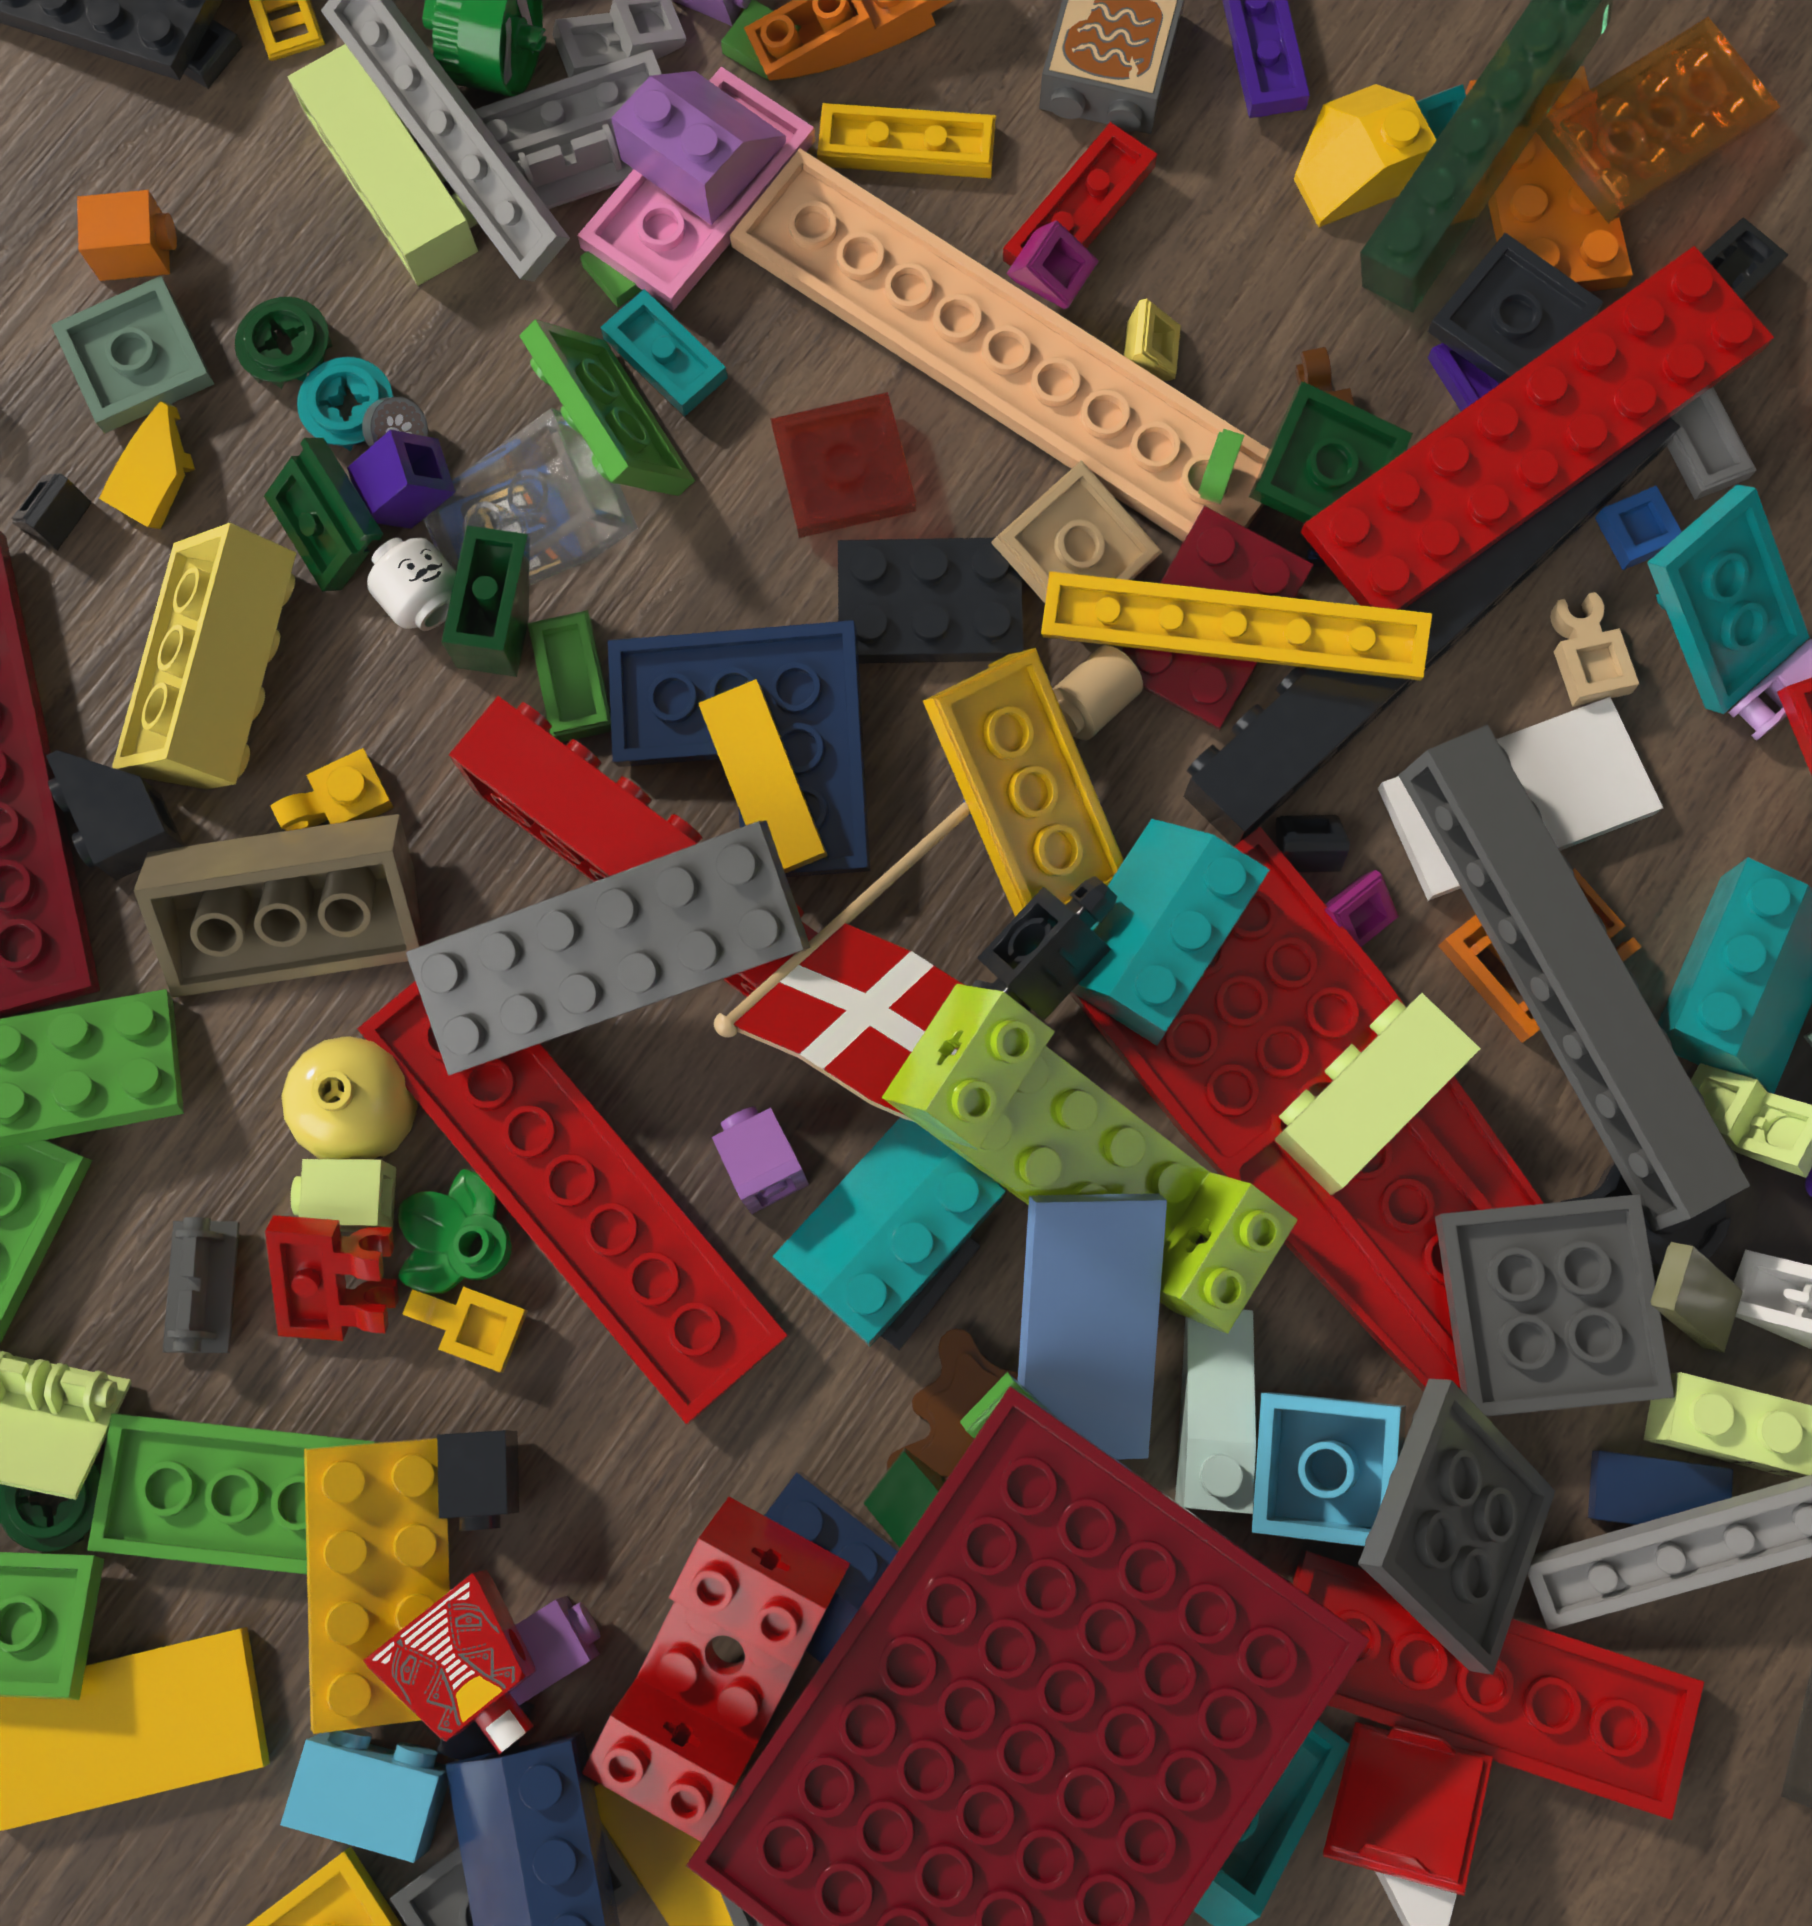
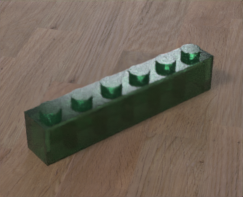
M1531 0L1361 250L1362 287L1412 313L1414 312L1610 23L1613 0Z

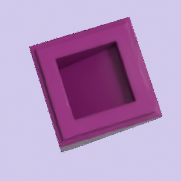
M1056 220L1038 228L1032 234L1008 270L1007 275L1021 286L1066 309L1070 306L1099 260Z

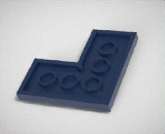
M854 620L608 640L612 757L615 765L627 767L720 759L698 703L757 679L828 855L785 873L786 877L870 871L857 626ZM739 809V825L741 828L746 825Z

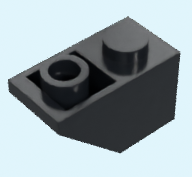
M59 750L46 755L55 775V778L48 781L50 791L61 810L65 814H72L79 830L72 834V840L78 854L89 868L97 866L117 881L142 869L148 852L185 847L162 795L140 776Z

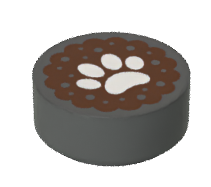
M386 397L375 401L365 412L362 423L363 435L369 447L390 429L426 437L428 433L427 421L422 410L411 400L402 397Z

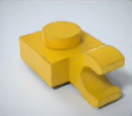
M364 748L307 774L306 776L314 791L289 795L270 806L280 827L285 829V831L316 827L329 820L330 824L374 818L394 808Z
M463 1287L456 1305L412 1289L402 1314L446 1330L438 1350L504 1373L528 1310Z

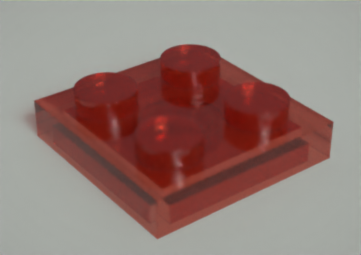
M888 392L770 419L799 538L916 512V498Z

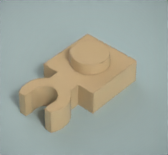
M1596 592L1589 593L1581 604L1586 618L1574 617L1569 612L1566 600H1558L1551 611V623L1556 632L1568 640L1560 641L1554 650V654L1572 707L1597 702L1608 697L1616 698L1632 694L1639 685V681L1620 628L1602 632L1600 621L1604 615V604L1600 596Z

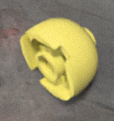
M351 1036L324 1040L305 1051L289 1070L281 1095L284 1120L299 1145L318 1159L374 1160L379 1156H387L399 1147L411 1131L418 1107L417 1100L405 1086V1077L394 1057L372 1041Z

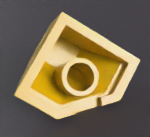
M1374 84L1323 104L1295 173L1294 181L1318 227H1322L1424 186L1440 145L1413 96Z

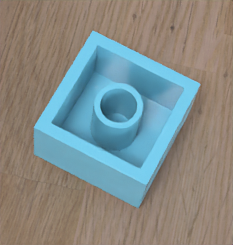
M1275 1392L1261 1393L1252 1533L1365 1546L1366 1538L1372 1529L1387 1490L1390 1475L1395 1469L1404 1445L1406 1406Z

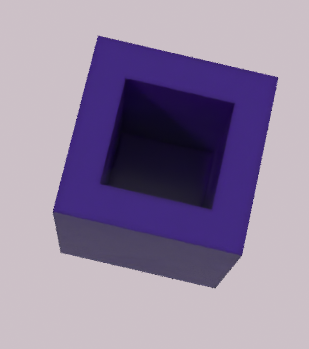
M390 429L347 467L353 486L378 524L412 529L455 493L440 442L437 438Z

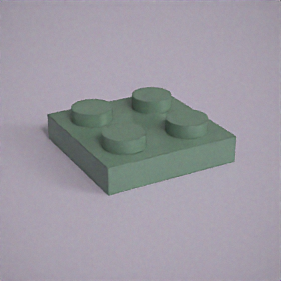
M162 276L51 324L92 416L104 434L150 414L160 401L172 404L214 385L177 303Z

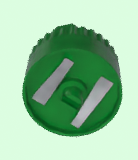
M425 0L422 21L425 29L433 31V56L455 85L510 97L522 94L527 89L533 77L539 53L543 50L547 36H543L546 29L543 28L542 0Z

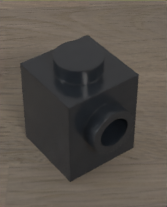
M500 1430L437 1435L439 1519L459 1517V1531L501 1528V1514L519 1512L518 1431Z

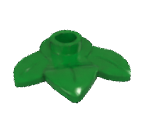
M462 1169L455 1177L450 1187L449 1195L437 1192H419L409 1196L400 1204L398 1214L399 1226L406 1240L416 1247L398 1273V1278L406 1286L430 1294L446 1293L464 1278L485 1280L499 1273L507 1265L512 1252L510 1236L504 1224L496 1219V1195L477 1173ZM481 1235L483 1240L482 1248L478 1254L471 1257V1246L474 1240Z

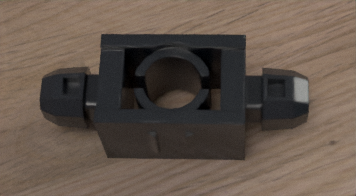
M1096 876L1085 880L1070 894L1072 899L1066 905L1043 887L977 957L997 977L991 986L986 984L983 988L1003 991L1019 1004L1023 1001L1039 1017L1045 1020L1111 950L1091 928L1097 921L1101 924L1115 906L1117 895Z

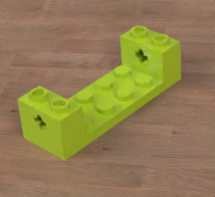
M956 984L882 1098L1027 1205L1029 1204V1196L1159 1193L1167 1200L1160 1302L1175 1313L1228 1334L1298 1219L1251 1183L1206 1170L1046 1046L1055 1031L1005 992ZM956 1049L957 1052L955 1053V1055H951L952 1052ZM1202 1235L1203 1240H1205L1204 1243L1196 1245L1197 1239Z

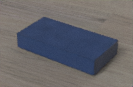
M1592 1451L1588 1518L1638 1525L1732 1498L1733 1469L1606 1451Z

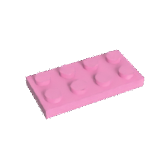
M720 67L709 81L786 135V143L712 225L633 169L577 235L581 249L586 252L589 251L634 282L637 287L642 290L645 289L652 297L673 311L731 243L730 234L798 149L801 148L807 152L815 142L813 126L723 67Z

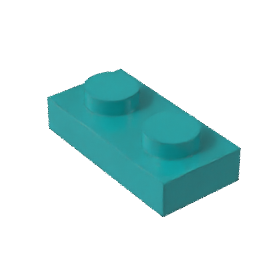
M645 289L600 327L604 340L684 417L728 379L726 367Z

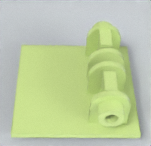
M0 1351V1484L76 1500L108 1434L111 1413H118L132 1383L131 1379L107 1375L106 1372L102 1371L92 1372L72 1368L63 1363L53 1364L43 1359L33 1360L13 1356L9 1352Z

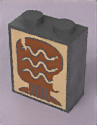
M1062 0L1042 72L1039 109L1053 112L1065 119L1081 118L1104 124L1112 122L1125 132L1139 131L1151 134L1181 23L1185 0Z

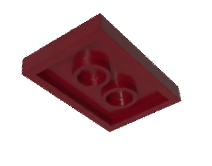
M1204 505L1160 584L1296 598L1314 564ZM1123 647L1122 652L1138 668L1143 680L1144 690L1219 731L1259 663Z

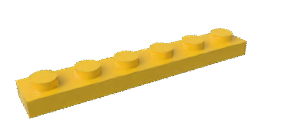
M1049 571L1041 635L1043 638L1421 681L1424 677L1432 613Z

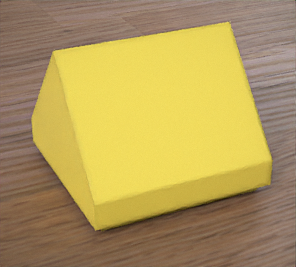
M1147 298L1140 300L1127 322L1124 356L1162 381L1175 379L1181 325Z

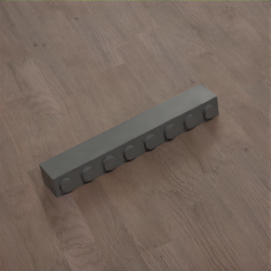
M1485 725L1428 749L1398 776L1632 1195L1640 1194L1643 1214L1653 1232L1691 1219L1748 1188L1750 1184L1739 1167L1736 1154L1723 1139L1705 1107L1703 1096L1690 1081L1672 1049L1667 1033L1657 1023L1639 991L1635 977L1625 967L1606 933L1602 919L1592 909L1574 877L1570 863L1559 851L1542 821L1540 810L1530 800L1511 766L1507 752L1498 744L1489 726Z

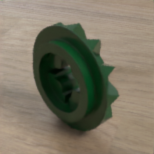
M295 297L273 298L255 306L242 319L235 335V352L242 367L259 384L263 381L272 382L281 389L287 381L297 379L303 382L308 372L324 363L326 349L333 347L329 336L328 323L322 313L311 303ZM277 329H280L283 335H287L291 340L292 354L287 356L278 349L276 341L278 336L275 332Z
M94 1461L77 1499H68V1501L59 1503L56 1509L57 1515L52 1516L51 1506L40 1505L39 1502L29 1503L28 1497L37 1496L39 1492L0 1484V1523L4 1531L13 1541L24 1548L41 1552L58 1551L84 1540V1535L92 1526L100 1473L98 1471L100 1463Z

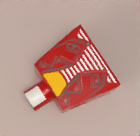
M486 1569L471 1573L363 1660L367 1667L444 1741H448L458 1735L475 1721L500 1755L534 1727L510 1692L536 1671V1668L492 1577Z

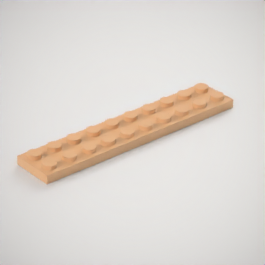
M801 148L793 155L730 234L732 248L1072 469L1082 460L1115 498L1184 542L1204 505L1245 528H1248L1264 506V504L1250 498L1249 495L1269 452L1267 447ZM1223 429H1227L1244 435L1220 505L1200 498L1198 492L1219 431L1223 432Z

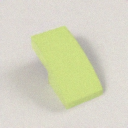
M1700 1063L1691 1082L1703 1096L1705 1107L1726 1144L1735 1152L1776 1168L1807 1177L1812 1168V1105L1769 1093L1757 1079Z

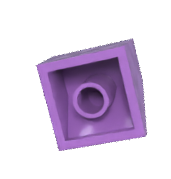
M696 71L650 75L611 117L621 160L710 225L717 220L786 143V135Z

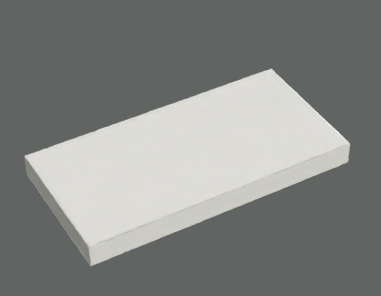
M1611 697L1496 739L1498 744L1507 752L1511 766L1530 800L1540 810L1542 821L1559 851L1653 816L1663 809ZM1399 776L1382 782L1378 787V791L1427 900L1429 901L1461 889Z

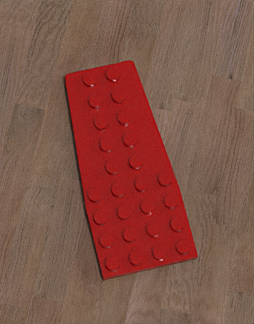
M1259 827L1235 845L1234 848L1270 870L1158 1046L1073 992L1070 995L1177 1130L1219 1175L1251 1183L1298 1219L1284 1244L1424 1392L1429 1379L1452 1380L1460 1388L1435 1216L1445 1213L1544 1203L1455 1076L1341 1190L1333 1195H1330L1274 1140L1287 1127L1279 1116L1306 1089L1314 1097H1317L1333 1081L1324 1071L1351 1044L1362 1052L1378 1036L1369 1026L1396 999L1402 1004L1403 1002L1382 972L1343 926L1339 927L1325 911L1327 906L1264 830Z

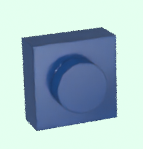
M1657 485L1602 508L1595 517L1622 570L1653 558L1682 532Z

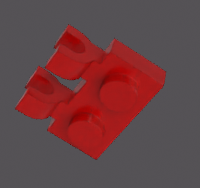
M273 1215L265 1230L278 1336L343 1341L349 1327H358L363 1331L385 1334L389 1326L387 1308H396L399 1301L397 1280L382 1279L384 1274L382 1257H391L394 1251L393 1227H367L346 1237L341 1236L339 1220ZM345 1275H353L357 1279L367 1281L358 1285L355 1289H347Z

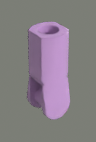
M1812 639L1807 640L1728 712L1733 718L1739 714L1756 731L1751 735L1756 741L1787 716L1777 692L1789 685L1812 678ZM1763 691L1781 708L1776 714L1758 697Z

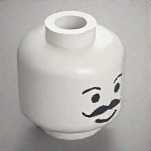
M393 538L382 544L375 551L371 559L374 566L368 576V590L390 618L402 628L411 629L419 627L422 631H429L446 621L456 571L438 549L425 538H412L404 542L401 538Z

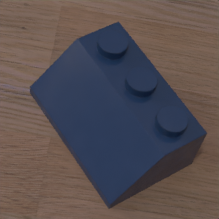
M796 1472L764 1516L851 1563L806 1649L810 1655L820 1663H823L900 1548L804 1473Z
M584 1731L506 1749L500 1755L498 1752H493L445 1765L473 1926H620L592 1779L582 1774L589 1759Z

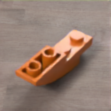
M792 0L744 27V30L769 81L788 79L844 66L905 42L936 26L932 13L954 0ZM795 25L801 26V29L797 31Z

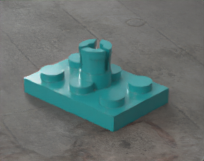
M1736 484L1647 562L1659 594H1656L1657 602L1668 614L1705 709L1721 714L1726 713L1810 638L1757 489L1754 487Z

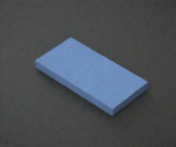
M1159 1193L1029 1196L1018 1382L1059 1420L1116 1460L1148 1458L1167 1200Z

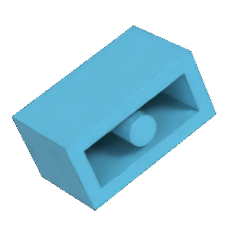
M359 1728L319 1733L306 1739L282 1817L281 1826L412 1863L416 1862L430 1850L449 1784L445 1764L435 1762L438 1754L436 1751L421 1745L402 1742L397 1743L395 1751L370 1744L372 1734Z

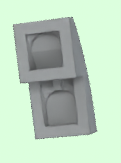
M613 0L610 13L555 19L552 34L568 77L651 49L655 58L659 59L683 47L686 41L685 33L671 0Z

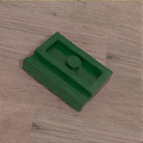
M304 438L300 443L303 448L299 456H291L264 497L321 591H339L343 589L370 553L367 546L372 540H380L383 532L324 438Z

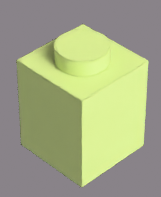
M302 1159L301 1176L294 1178L291 1187L292 1212L294 1215H299V1217L339 1220L341 1232H356L367 1227H393L396 1167L383 1160Z

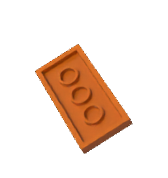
M1578 66L1469 81L1465 93L1479 142L1475 146L1496 242L1504 233H1507L1589 292L1626 287L1633 274L1585 67Z

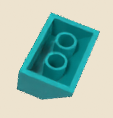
M1151 819L1108 884V887L1117 895L1114 908L1101 924L1097 921L1091 928L1111 950L1072 992L1158 1046L1258 891L1270 869L1213 834Z
M1747 857L1720 877L1658 1024L1667 1033L1676 1055L1697 1065L1701 1063L1757 1079L1767 1092L1774 1094L1812 1004V888L1804 882Z
M900 1117L772 1257L871 1347L1003 1201L1006 1190L917 1123Z

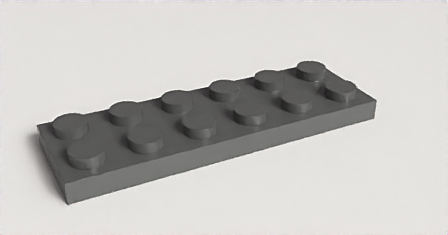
M766 820L754 822L407 951L406 955L447 1073L452 1075L811 947Z

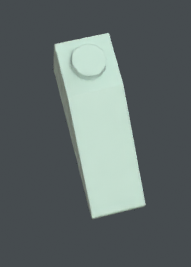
M1242 1310L1228 1334L1185 1317L1175 1501L1184 1508L1253 1514L1256 1456L1253 1310Z

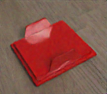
M1355 1722L1323 1850V1857L1465 1896L1493 1756L1453 1747L1443 1737L1396 1725L1391 1730H1386Z

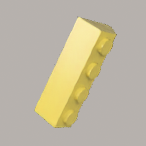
M227 523L173 544L112 768L140 776L141 778L202 789L236 784L237 778L243 774L249 761L250 748L246 743L252 721L258 716L264 704L265 690L261 686L267 663L276 654L280 643V633L276 629L282 606L287 603L294 589L295 577L291 572L296 552L232 523Z

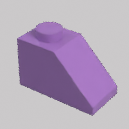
M755 1106L749 1107L721 1122L724 1131L713 1136L712 1139L741 1201L751 1214L809 1185L771 1108L758 1113Z

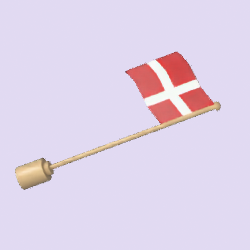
M1103 645L1053 688V691L1072 736L1081 740H1089L1142 692L1143 680L1138 668L1125 653L1115 647ZM966 801L809 941L811 948L793 955L727 1016L719 1013L714 1020L716 1032L723 1037H733L739 1032L798 1057L869 1104L903 1119L913 1121L885 1101L882 1096L955 985L964 984L914 952L853 927L849 923L971 814ZM955 1049L951 1055H955L957 1050Z

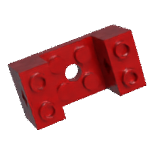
M729 1496L699 1536L669 1596V1599L673 1600L674 1603L636 1679L610 1715L582 1774L702 1842L730 1799L851 1563ZM721 1635L734 1638L742 1646L745 1660L738 1663H729L722 1660L713 1649L712 1638Z

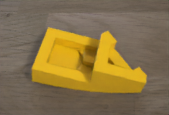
M161 401L148 415L128 443L99 497L100 500L148 528L161 529L185 477L184 471L190 472L195 470L191 454L184 453L175 421L180 420L178 410L175 406Z

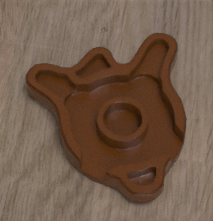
M955 1328L947 1331L941 1337L938 1346L942 1366L941 1375L936 1381L916 1393L912 1400L913 1411L929 1422L930 1433L925 1439L907 1445L892 1453L887 1461V1470L903 1449L906 1448L947 1480L974 1440L965 1431L960 1421L1007 1372L1017 1381L1018 1372L1004 1370L991 1364L981 1355L972 1336L965 1330Z

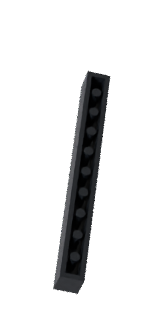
M1670 417L1404 609L1406 611L1432 613L1424 673L1654 461L1681 426ZM1296 666L1276 687L1275 690L1280 696L1265 710L1259 704L1254 705L1233 726L1231 731L1236 735L1234 739L1222 750H1219L1214 744L1211 745L1194 760L1187 769V772L1192 777L1183 797L1235 846L1258 829L1417 680L1315 668L1308 669Z

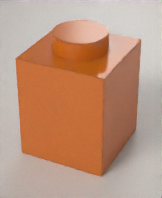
M149 190L77 196L78 251L100 281L170 274L169 250H175L177 247L176 229L171 215L161 211Z

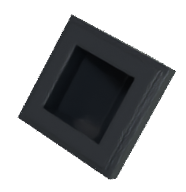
M61 473L43 475L11 519H13L12 523L58 551L92 502Z
M1288 815L1276 817L1277 847L1298 872H1341L1349 852L1350 841L1339 816Z

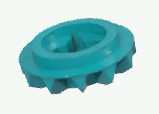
M340 357L322 363L309 373L300 387L297 409L300 420L308 433L315 438H324L328 445L342 446L351 451L354 444L366 441L363 435L362 423L369 406L381 398L394 397L389 380L377 366L356 357ZM346 386L349 387L357 403L362 404L352 408V416H349V421H345L338 408H334V406L343 404L344 396L347 395Z

